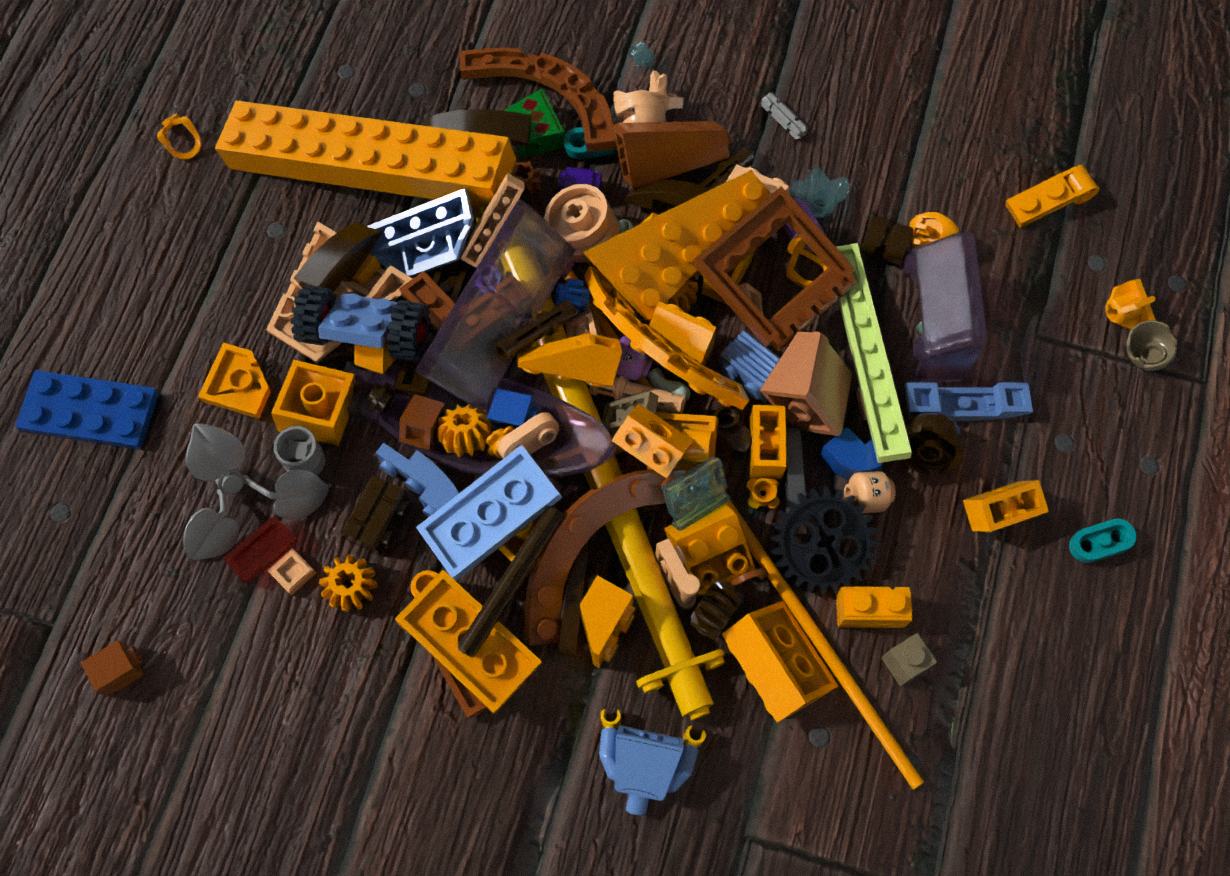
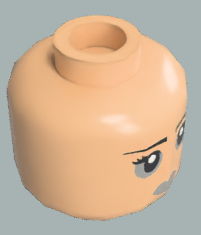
M882 471L854 473L844 488L845 499L849 495L855 496L852 506L865 505L861 514L886 511L894 501L896 493L893 481Z

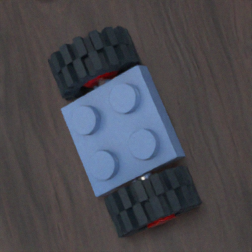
M310 285L302 286V289H299L297 292L298 297L294 299L296 305L292 307L291 312L294 313L293 318H291V324H294L291 331L294 334L293 338L297 342L324 346L329 340L382 349L385 342L389 340L387 347L391 357L417 362L419 359H422L423 353L426 351L425 345L429 341L427 337L428 333H430L429 324L431 323V317H429L430 309H428L429 306L426 304L403 300L392 302L384 298L374 299L361 297L357 294L343 293L335 302L336 294H334L332 289Z

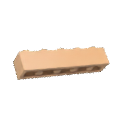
M508 173L506 174L467 240L460 257L461 260L476 268L479 266L524 191L523 181Z

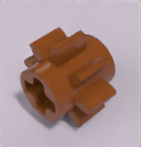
M530 161L527 163L515 162L511 175L524 182V191L520 197L533 198L532 194L535 189L541 190V180H539L541 178L540 169L533 170Z

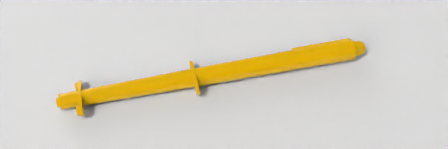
M471 205L478 223L487 207ZM514 206L488 251L491 258L496 260L502 279L511 274L530 294L531 301L517 310L523 326H526L536 319L537 314L544 310L550 311L555 307V304L517 209ZM563 324L558 327L559 329L551 336L545 335L531 346L534 347L568 338ZM543 372L575 450L554 459L551 462L553 471L558 472L581 466L590 489L594 490L613 481V478L623 475L615 455L625 450L608 439L585 381L573 378L570 381L556 378L553 374ZM631 509L611 519L605 525L665 669L640 678L636 683L638 688H642L644 694L662 688V681L668 680L682 717L690 716L691 721L710 714L709 707L714 705L700 667L705 666L706 671L718 668L725 664L723 657L726 655L723 649H718L698 657L694 656L637 509Z

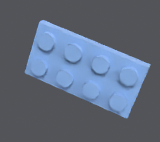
M520 445L416 528L451 578L457 581L544 513L548 506H553L563 497L523 445Z

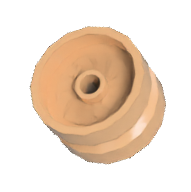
M588 184L569 186L557 193L546 207L544 222L547 231L566 258L574 262L590 263L591 261L583 253L584 251L619 235L620 226L618 219L610 208L605 195L597 187Z

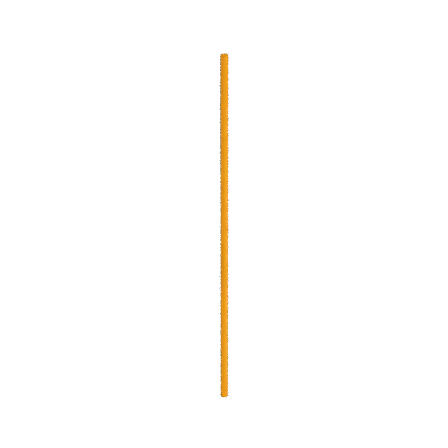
M549 236L543 237L539 243L566 281L567 278L578 279ZM590 296L587 310L591 308L597 315L601 333L604 337L620 341L600 309L593 304V299ZM643 376L639 380L634 381L638 384L652 387L648 379ZM656 408V412L670 413V411ZM712 475V482L702 481L717 504L724 502L737 514L748 549L760 567L766 568L769 580L911 788L915 789L924 783V780L714 475Z

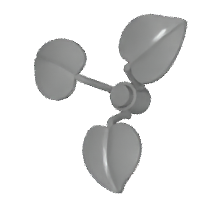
M195 423L192 426L191 439L186 452V465L194 477L204 481L214 480L219 487L217 494L219 495L220 511L217 513L211 508H202L189 519L183 537L184 550L189 559L200 560L222 555L235 545L239 536V527L233 518L225 516L227 512L226 494L239 492L244 484L249 485L270 499H276L274 512L279 517L288 520L301 519L313 513L325 500L329 486L310 470L297 468L282 474L275 485L276 493L270 492L252 481L247 475H242L238 469L245 459V450L236 436L216 426Z

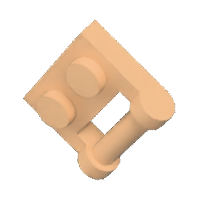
M668 538L656 544L655 557L679 608L688 610L695 605V594L700 586L699 579L687 573L683 566L686 564V559L678 545L673 547Z

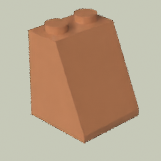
M816 331L797 332L760 391L772 405L785 406L786 422L790 427L799 426L800 431L839 436L843 430L852 372L845 365L844 359L828 343L829 340L825 335Z

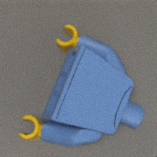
M606 709L601 711L600 716L604 729L601 731L599 756L607 777L615 781L616 791L628 794L626 811L634 815H645L649 799L664 801L667 793L676 792L692 775L699 753L697 748L705 740L706 732L702 731L700 740H693L689 734L692 725H690L683 734L682 739L622 726L621 713L618 709L616 720L609 722L605 720Z

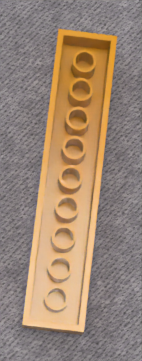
M235 101L215 146L217 153L228 168L232 170L434 200L465 188L468 190L471 205L481 207L489 205L506 174L511 175L516 161L509 138L504 136L244 101Z

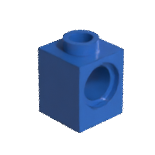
M497 388L487 419L497 429H505L509 426H513L516 429L535 415L542 413L540 404L533 396Z

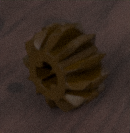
M722 580L715 581L695 608L690 618V624L702 635H707L711 639L718 638L741 605L743 594L738 592L737 588L729 583L726 584Z

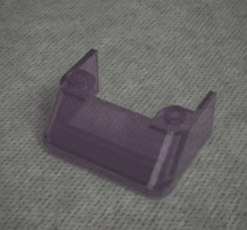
M958 232L915 247L911 250L910 255L905 257L902 278L911 277V279H917L923 329L919 339H915L913 345L914 357L919 358V365L912 376L913 382L963 381L984 349L986 324L975 238L972 232Z

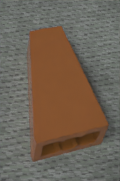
M715 121L617 123L613 125L623 180L632 189L730 158V134L727 129H724Z

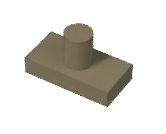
M648 391L605 403L602 424L608 436L615 435L626 417L638 403L656 414L659 396Z

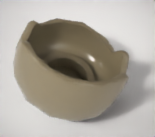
M1154 320L1140 322L1129 332L1126 343L1127 354L1132 363L1144 371L1160 370L1166 368L1175 360L1177 339H1175L1169 326L1165 323Z

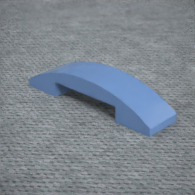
M998 382L994 387H938L937 383L905 384L908 414L913 416L932 412L943 414L954 421H978L1017 417L1033 412L1028 382Z

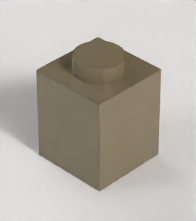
M918 633L893 647L881 657L900 687L937 663Z

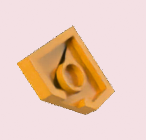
M223 342L198 398L201 402L259 419L271 394V390L254 353L251 350Z

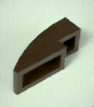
M357 222L345 227L314 252L294 279L301 288L304 285L329 288L335 292L342 280L351 282L382 235L381 232Z

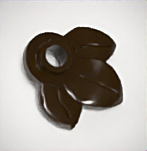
M722 406L714 414L718 418L714 465L726 461L731 456L733 450L746 453L751 445V433L744 426V417L736 407ZM726 420H734L731 424L724 425Z

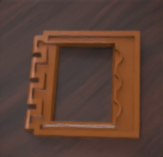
M782 186L691 262L765 347L771 344L777 351H781L793 340L795 333L804 331L817 319L816 314L822 315L838 300V296L842 297L857 284V279L851 273L855 268ZM788 222L827 266V269L767 320L727 273Z

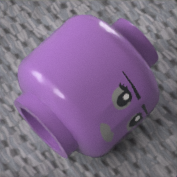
M623 336L619 341L622 355L616 375L624 376L631 381H637L641 376L646 378L653 358L647 354L637 352L631 347V340Z

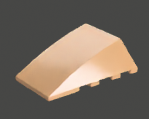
M317 221L313 230L315 234L310 244L307 243L302 253L303 259L298 270H294L290 278L291 284L286 294L282 295L266 329L270 334L316 363L343 343L329 340L327 344L325 343L324 346L297 342L293 338L294 334L291 331V328L294 326V324H291V318H293L294 313L291 312L292 307L296 305L294 299L298 297L297 292L299 289H302L294 277L314 252L336 234L335 231ZM391 265L386 271L379 267L365 287H362L353 280L351 282L342 280L334 292L336 294L335 302L342 293L357 294L361 297L374 299L384 298L393 302L401 296L399 288L413 278Z

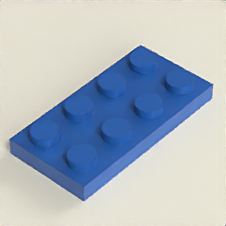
M35 370L15 428L20 432L142 450L159 392L153 387Z

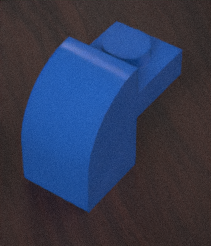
M848 427L842 430L839 436H835L823 447L819 456L835 474L847 480L857 472L879 471L883 465V462L878 463L872 439L867 444H864Z

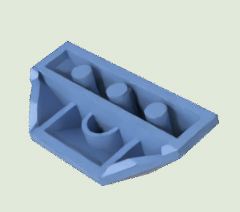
M465 188L369 225L368 227L379 230L382 234L369 254L377 257L378 262L383 266L389 268L391 265L411 278L423 271L426 273L460 260L474 220L468 190Z

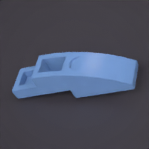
M385 443L376 451V455L381 462L379 467L393 478L399 475L406 480L405 485L418 495L421 494L419 499L424 508L422 512L427 517H430L459 494L454 484L444 472L418 450L409 460Z

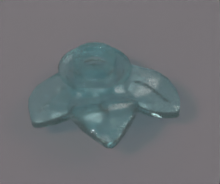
M815 166L807 174L805 181L791 180V193L793 197L804 201L809 206L813 215L818 218L829 216L834 211L835 204L843 201L849 190L847 177H839L830 181L818 166ZM816 203H821L824 206H818Z

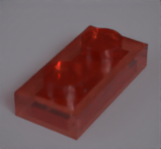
M273 515L223 559L247 585L298 540Z

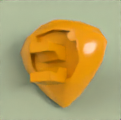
M938 212L918 214L909 224L910 227H913L909 242L920 263L933 260L942 255L959 238L958 226L950 218Z

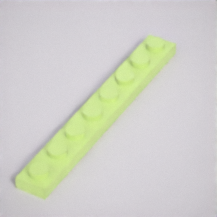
M858 243L837 246L836 248L855 268L851 273L857 279V284L842 297L838 296V301L877 461L882 463L911 458L912 451Z

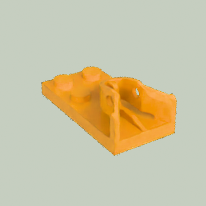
M442 570L395 620L403 630H406L495 715L542 664V661L499 621L474 658L461 652L458 649V644L483 606L452 579L448 573Z

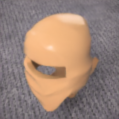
M652 71L649 91L637 90L624 93L618 90L613 93L614 109L619 123L666 122L667 110L683 108L684 98L677 97L676 94L667 93V76L665 74L660 75L657 71Z

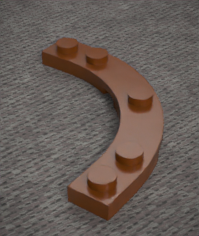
M485 48L459 51L462 80L508 76L529 79L544 84L566 98L578 113L584 131L586 152L616 149L612 117L603 94H599L592 86V80L571 64L545 53H541L539 56L525 54L519 48Z
M673 468L667 479L653 469L617 476L613 478V481L606 483L600 488L588 491L563 513L564 519L539 556L536 567L531 570L525 603V643L533 646L560 642L564 587L572 564L582 547L599 528L626 511L646 505L684 502V469Z

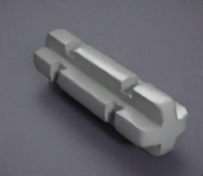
M774 93L764 96L761 106L768 113L772 112L771 116L785 130L790 129L789 134L799 140L807 133V125L801 120L797 121L798 117L783 102L779 103L780 99Z

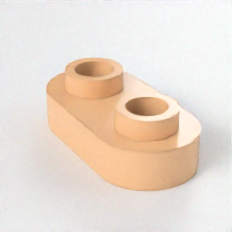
M550 413L537 414L504 436L498 444V453L504 459L520 445H523L531 455L544 445L550 444L555 440L559 431V424Z

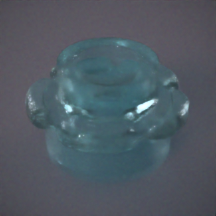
M642 40L635 45L632 43V51L629 55L638 67L642 64L646 68L649 67L648 63L654 59L650 49Z

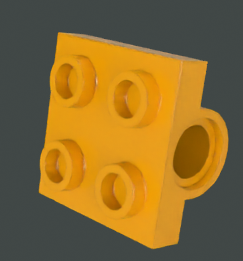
M656 412L655 415L693 440L674 468L685 470V480L712 482L718 418L706 415Z

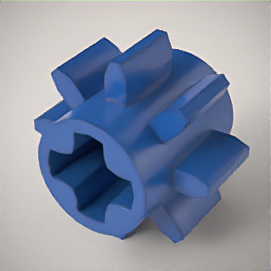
M567 278L566 284L559 283L557 286L555 306L561 304L564 300H569L574 304L577 310L576 316H578L579 310H587L590 290L589 288H583V280Z

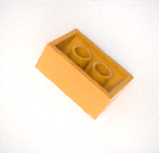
M784 601L748 613L722 633L730 652L737 658L746 673L748 681L755 687L764 701L766 710L774 717L777 723L797 713L838 687V684Z

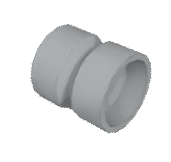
M292 426L282 430L276 437L274 453L286 471L301 468L310 470L318 475L323 470L325 454L313 433L307 428Z

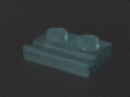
M711 456L662 487L669 515L674 520L672 526L677 530L682 531L730 500V495L726 494L725 490L727 483L720 459Z

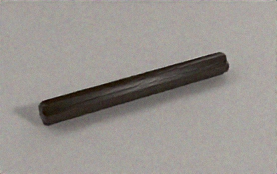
M548 506L458 644V649L467 656L474 658L564 519V514L557 508Z

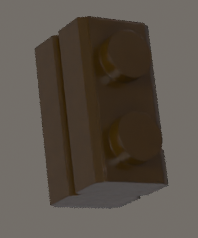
M371 476L340 533L348 542L381 555L383 549H389L394 542L396 536L394 528L399 519L404 520L410 511L411 502H409L410 497L407 491L376 476Z

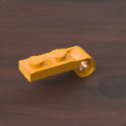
M1077 165L1007 199L1006 207L1019 228H1022L1073 202L1079 205L1090 200L1099 192V187L1085 166Z

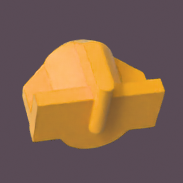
M1140 278L1130 280L1113 287L1109 300L1106 302L1105 311L1110 321L1131 330L1140 322L1156 321L1150 303L1156 299L1154 296L1147 297Z

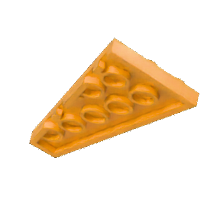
M750 170L583 253L645 320H650L658 302L666 303L697 271L691 262L762 203L771 192Z

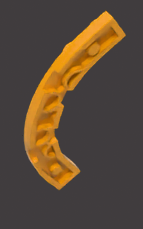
M592 266L588 268L584 276L594 298L593 304L602 310L610 321L631 340L630 345L633 349L641 354L649 355L672 373L687 381L695 392L701 395L708 393L726 407L732 405L741 410L744 409L749 402V398L741 384L705 367L683 352L680 354L675 352L665 343V339L647 324H642L639 319L633 316L635 312L623 295L598 269Z

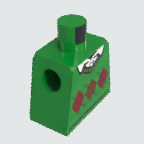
M543 89L536 91L504 110L527 114L532 117L529 145L514 146L520 157L524 158L564 149V130Z

